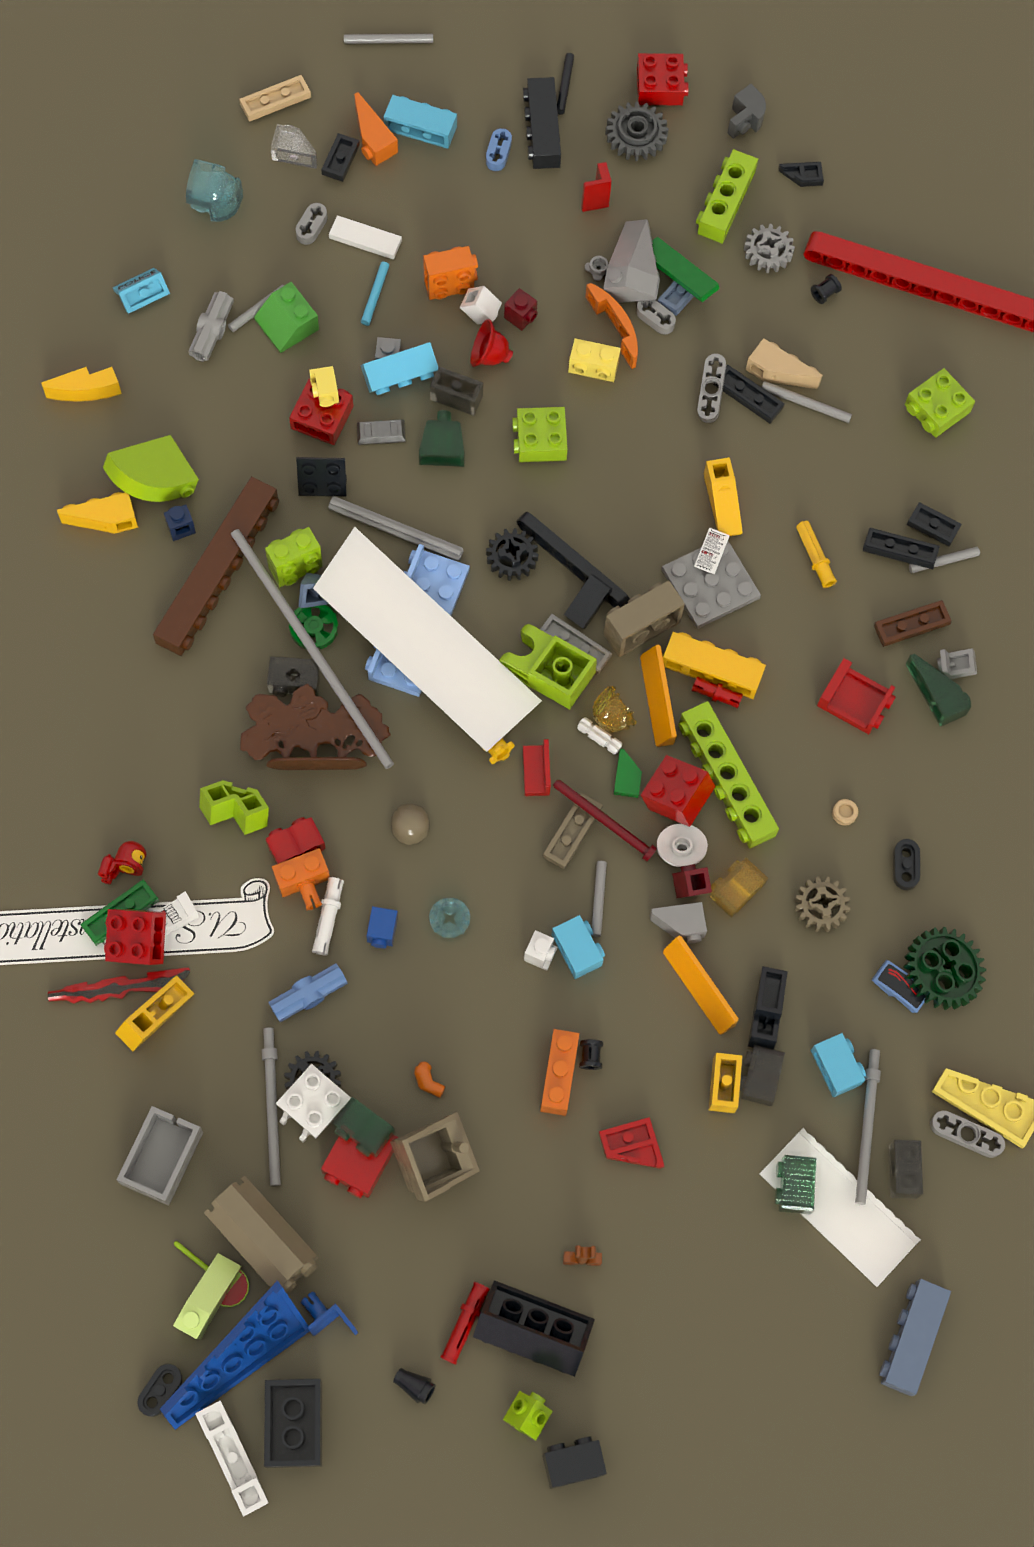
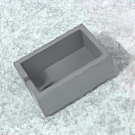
M151 1106L116 1180L122 1186L169 1206L204 1132L200 1126L179 1117L176 1120L174 1115Z

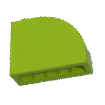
M171 435L109 452L103 465V469L117 487L133 497L151 502H165L180 497L187 498L194 493L199 480Z

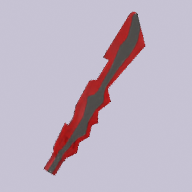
M179 968L147 972L148 978L129 980L126 976L104 979L95 984L83 982L66 986L61 990L48 991L49 1002L66 1000L73 1004L79 1001L92 1003L98 999L103 1002L109 997L123 999L129 991L158 992L176 975L184 981L189 975L190 969Z

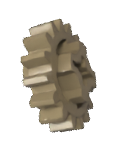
M817 876L814 884L812 881L807 880L805 883L806 888L801 886L798 890L800 895H796L794 900L800 903L795 907L796 912L802 913L798 918L799 921L806 919L807 928L812 924L815 925V932H818L820 927H824L825 932H829L831 925L837 929L840 926L839 921L845 922L847 918L845 914L849 913L851 909L849 906H846L850 901V897L843 896L847 889L842 888L839 890L837 888L839 881L831 884L830 877L821 882L820 877ZM814 891V898L806 901L808 894ZM839 908L838 913L831 918V910Z

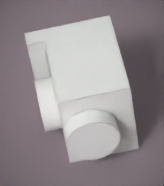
M535 930L525 951L524 961L547 971L558 948L553 945L554 938Z

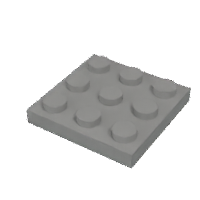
M727 541L715 574L694 567L701 548L662 566L663 574L684 601V609L696 629L755 602L761 597L760 592L729 541Z

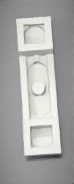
M221 1400L195 1413L231 1487L232 1494L243 1517L268 1504L269 1502Z

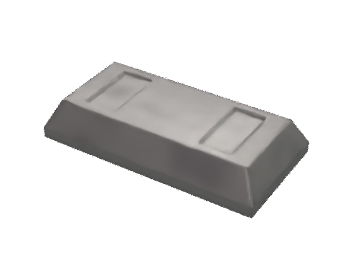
M404 420L357 422L358 445L406 442Z

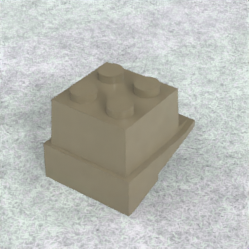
M457 1111L390 1141L407 1188L415 1194L417 1200L426 1202L480 1171Z

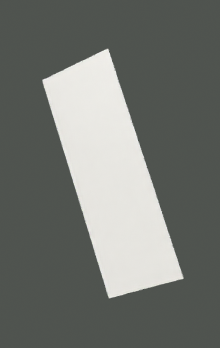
M356 527L353 528L313 589L487 752L542 700Z

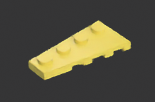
M947 1068L943 1071L931 1091L1022 1149L1026 1146L1034 1132V1099L1028 1098L1027 1095L1014 1093L1002 1089L1003 1087L981 1082L979 1079Z

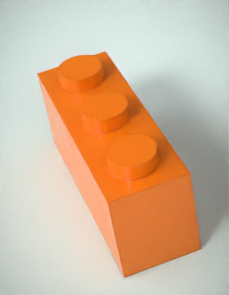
M558 1029L553 1030L540 1112L563 1116L567 1114L579 1033Z

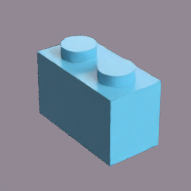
M580 915L552 928L551 934L574 979L601 967L604 960L603 957H605L599 943L595 944L591 937L593 931L587 920L583 922Z
M843 1033L814 1045L810 1050L833 1097L859 1087L864 1083V1077L866 1076L864 1067L860 1062H856L852 1054L854 1053L853 1045L848 1038L845 1039Z

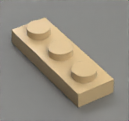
M299 75L239 100L250 122L311 98V92L302 75Z

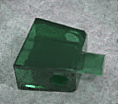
M440 410L437 412V420H428L426 422L419 449V465L464 467L465 452L461 423L451 421L450 411Z

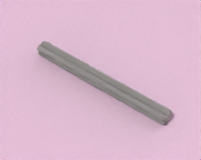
M332 497L329 502L328 508L334 512L416 545L422 544L424 548L459 561L462 557L463 548L338 497Z

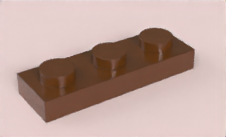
M943 600L877 621L874 623V628L884 647L948 626L952 620Z

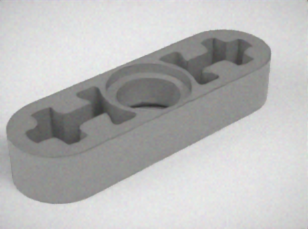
M720 354L709 355L704 364L697 411L699 418L705 423L714 422L720 412L726 374V361ZM714 361H719V365L722 367L717 368L716 377L712 376L713 370L710 365H713ZM716 383L719 389L716 393L709 394L705 391L706 385ZM707 399L712 400L711 407L715 411L710 412L709 416H705V412L702 411L707 409Z
M939 1111L931 1118L930 1127L936 1135L983 1156L994 1158L1005 1149V1141L1000 1134L951 1112ZM944 1117L947 1119L946 1123L954 1127L956 1122L960 1125L956 1128L954 1135H952L951 1132L954 1129L950 1127H945L943 1130L940 1129V1123L937 1120H941ZM969 1127L973 1130L974 1139L972 1141H965L961 1137L962 1128ZM981 1133L984 1134L981 1138L982 1140L989 1142L994 1139L995 1145L998 1148L990 1151L988 1150L989 1145L984 1142L977 1146L976 1143L979 1141Z

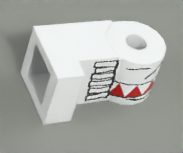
M186 891L178 895L176 900L156 910L158 912H166L165 935L199 918L197 910Z

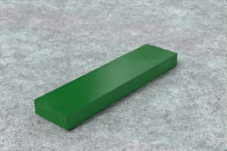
M658 236L652 240L656 267L699 301L704 302L719 290V283Z

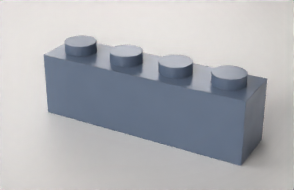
M923 1279L916 1281L915 1284H910L906 1294V1299H909L906 1310H901L897 1324L901 1325L898 1335L893 1334L889 1343L888 1350L892 1351L889 1361L884 1360L879 1375L883 1377L882 1385L909 1396L917 1394L951 1294L950 1290Z

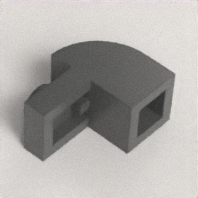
M749 84L734 95L732 110L737 115L730 119L727 133L734 139L739 134H745L750 127L755 132L761 128L766 110V101L764 96L752 84Z

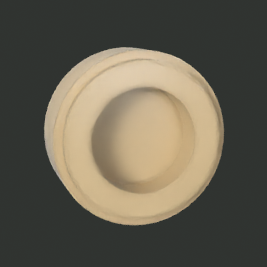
M848 799L839 800L832 810L833 819L840 825L852 824L858 816L857 805Z

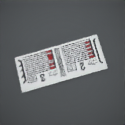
M709 528L694 567L715 574L730 535Z

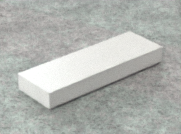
M338 215L329 233V239L393 260L402 242V236Z

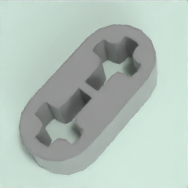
M313 203L309 205L298 222L296 238L301 244L308 245L313 243L326 224L327 209L323 204ZM318 212L321 213V216L317 215L316 218L313 220V214L316 215ZM310 227V233L302 235V232H306Z
M656 300L638 301L636 314L643 322L660 334L666 335L674 330L676 318L671 311ZM648 306L651 307V311H650V310L643 311V307H644V308H648ZM666 320L669 321V324H667V323H665L664 325L661 324V321H663V322L666 321Z

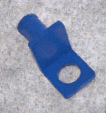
M315 1292L308 1294L314 1303L313 1305L306 1297L302 1299L301 1304L314 1318V1322L307 1327L313 1336L317 1335L338 1316L342 1318L354 1335L358 1334L356 1328L337 1304L327 1309Z

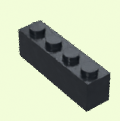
M554 77L527 78V88H523V102H528V107L524 108L525 121H529V126H526V139L531 140V146H528V160H532L533 169L560 168L561 146Z

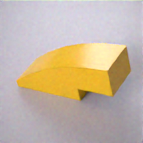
M87 367L41 382L46 398L61 401H92L122 394L112 367L89 374Z

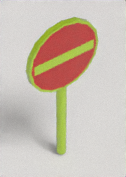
M178 1241L174 1242L175 1247L207 1271L208 1265ZM241 1269L221 1306L233 1307L245 1300L249 1292V1281Z

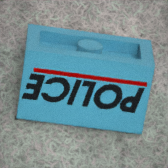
M155 268L112 287L114 292L119 295L128 314L170 294L161 272Z

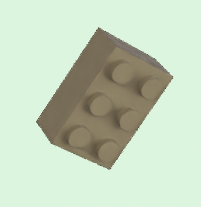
M669 580L663 584L661 582L656 583L649 589V592L642 596L640 594L635 595L628 601V604L621 608L620 606L612 608L607 613L603 635L620 658L679 624L685 603Z

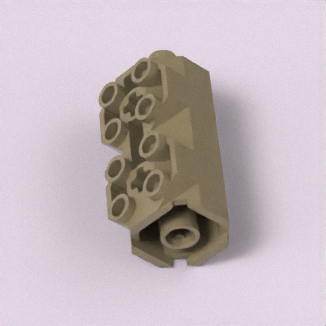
M244 1176L240 1178L243 1182L241 1185L237 1182L231 1184L211 1203L214 1207L213 1211L210 1212L207 1208L204 1214L270 1288L278 1280L287 1295H289L298 1286L296 1284L298 1279L303 1275L307 1278L317 1269L318 1266L315 1261L318 1259V1256L247 1177Z

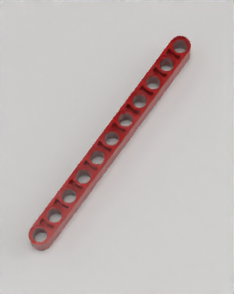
M814 231L809 236L803 253L808 261L1034 332V299L823 232Z

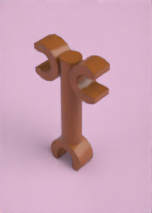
M576 1245L575 1252L564 1251L563 1264L601 1266L602 1253H596V1246L581 1247Z

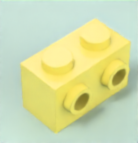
M575 338L570 355L568 373L614 382L621 348Z

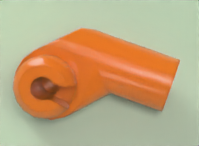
M420 1062L414 1071L418 1087L427 1093L441 1098L446 1086L433 1081L430 1071L432 1067L428 1062Z

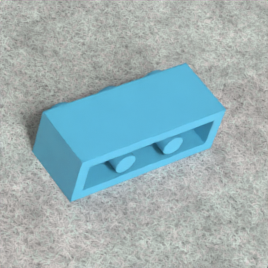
M392 95L384 114V124L393 133L449 149L457 128V113H453L448 109L436 108L427 103H419L404 96Z
M430 342L361 365L369 393L376 391L377 395L389 392V387L398 384L399 388L411 385V379L420 377L421 381L435 377L433 372L439 370Z

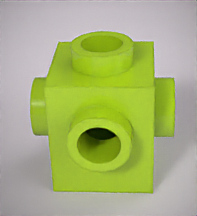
M519 1391L503 1420L519 1432L537 1440L553 1411L544 1405L546 1400L538 1394L531 1392L529 1396Z

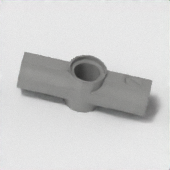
M222 291L214 292L206 313H202L198 319L197 333L189 348V355L198 361H208L217 340H221L224 335L226 319L234 303L233 298Z

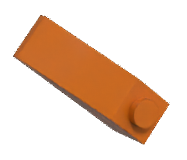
M359 92L354 94L362 143L361 150L367 160H371L377 166L398 153V139Z

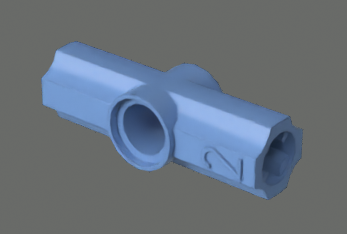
M335 963L313 977L307 976L300 979L292 986V989L268 1003L279 1022H282L303 1009L308 1010L317 1006L324 1000L325 996L348 983L341 969Z

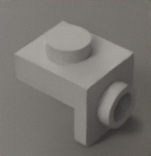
M973 648L948 653L946 649L940 650L941 658L937 659L940 673L943 672L949 680L977 674L976 656Z

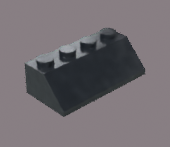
M494 1280L473 1337L575 1377L595 1319Z

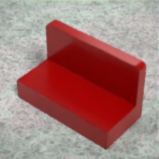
M606 162L597 163L596 180L583 184L581 204L583 212L609 207L612 180Z
M543 739V745L523 746L525 796H550L549 739Z

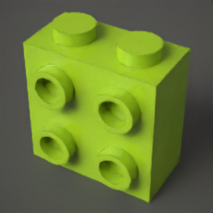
M943 368L911 391L904 405L907 411L922 423L925 431L931 433L936 438L968 415L975 404V400Z
M565 407L517 408V418H512L513 432H517L518 439L513 440L514 454L518 453L519 462L566 461L568 448Z
M309 527L297 529L290 536L282 540H274L265 548L268 568L279 587L292 585L297 582L298 578L306 575V573L314 574L323 567L320 545Z

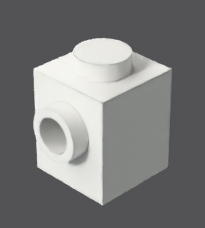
M485 286L468 289L460 309L476 324H482L486 319H490L492 322L496 319L502 302Z

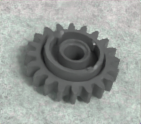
M636 101L635 107H632L629 102L626 104V109L618 106V112L612 111L611 118L607 119L605 134L607 135V143H611V150L618 148V156L626 153L627 160L631 155H634L635 161H638L640 155L647 160L648 153L655 157L656 150L662 151L663 144L667 142L669 128L666 127L667 120H662L663 113L655 114L656 107L648 110V103L640 107L638 101Z

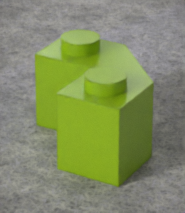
M225 780L200 788L199 808L210 825L234 817L244 835L268 826L269 807L258 790L249 787L247 790L234 787L232 782Z

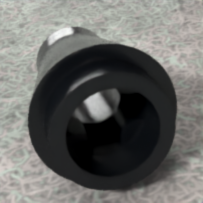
M403 1368L399 1369L393 1380V1383L404 1390L416 1403L422 1402L426 1404L436 1387L431 1382V1378L406 1371Z

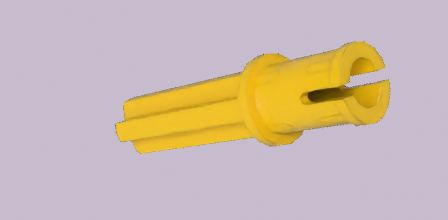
M801 521L796 526V529L813 564L811 566L812 570H816L823 588L831 587L837 580L829 566L830 560L825 557L810 522Z

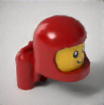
M127 841L119 847L115 858L111 854L105 856L98 871V875L102 877L101 881L105 884H111L112 880L120 872L141 876L144 871L142 864L147 855L145 848L138 842Z

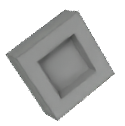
M377 337L375 360L400 352L401 339Z

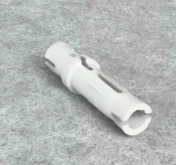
M328 878L324 899H321V915L312 953L318 955H328L337 910L341 907L339 901L344 880L339 878Z

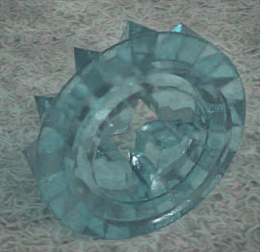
M444 898L433 905L429 914V921L435 933H438L443 938H455L460 934H464L469 926L470 912L462 901L456 898ZM442 911H444L448 915L456 913V916L454 917L456 925L452 924L451 922H448L447 924L445 923L443 925V922L445 921V916Z

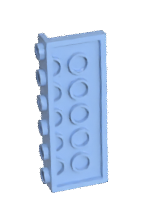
M419 544L416 551L412 550L408 564L411 565L408 572L404 571V573L452 616L470 566L424 551V545ZM374 646L376 649L374 656H369L365 666V670L368 671V680L419 697L421 690Z

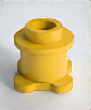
M501 738L488 750L492 756L489 759L490 763L495 764L500 760L504 761L510 756V751L515 746L512 741L506 743Z

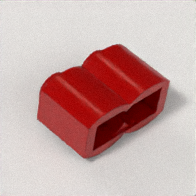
M312 817L296 819L292 822L291 827L286 829L277 828L271 831L269 837L266 838V844L276 864L319 848L321 851L325 850V842Z

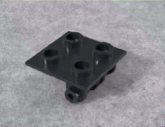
M296 457L298 496H347L345 458Z

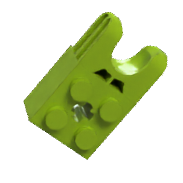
M524 625L521 629V639L532 652L526 656H518L507 652L502 655L499 661L522 683L570 710L595 675L597 659L557 636L553 637L533 625Z

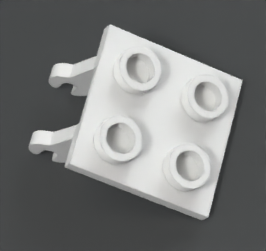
M311 1064L276 1102V1105L284 1111L279 1122L285 1125L289 1118H293L304 1128L302 1135L299 1137L302 1142H305L309 1135L316 1139L351 1100V1097Z

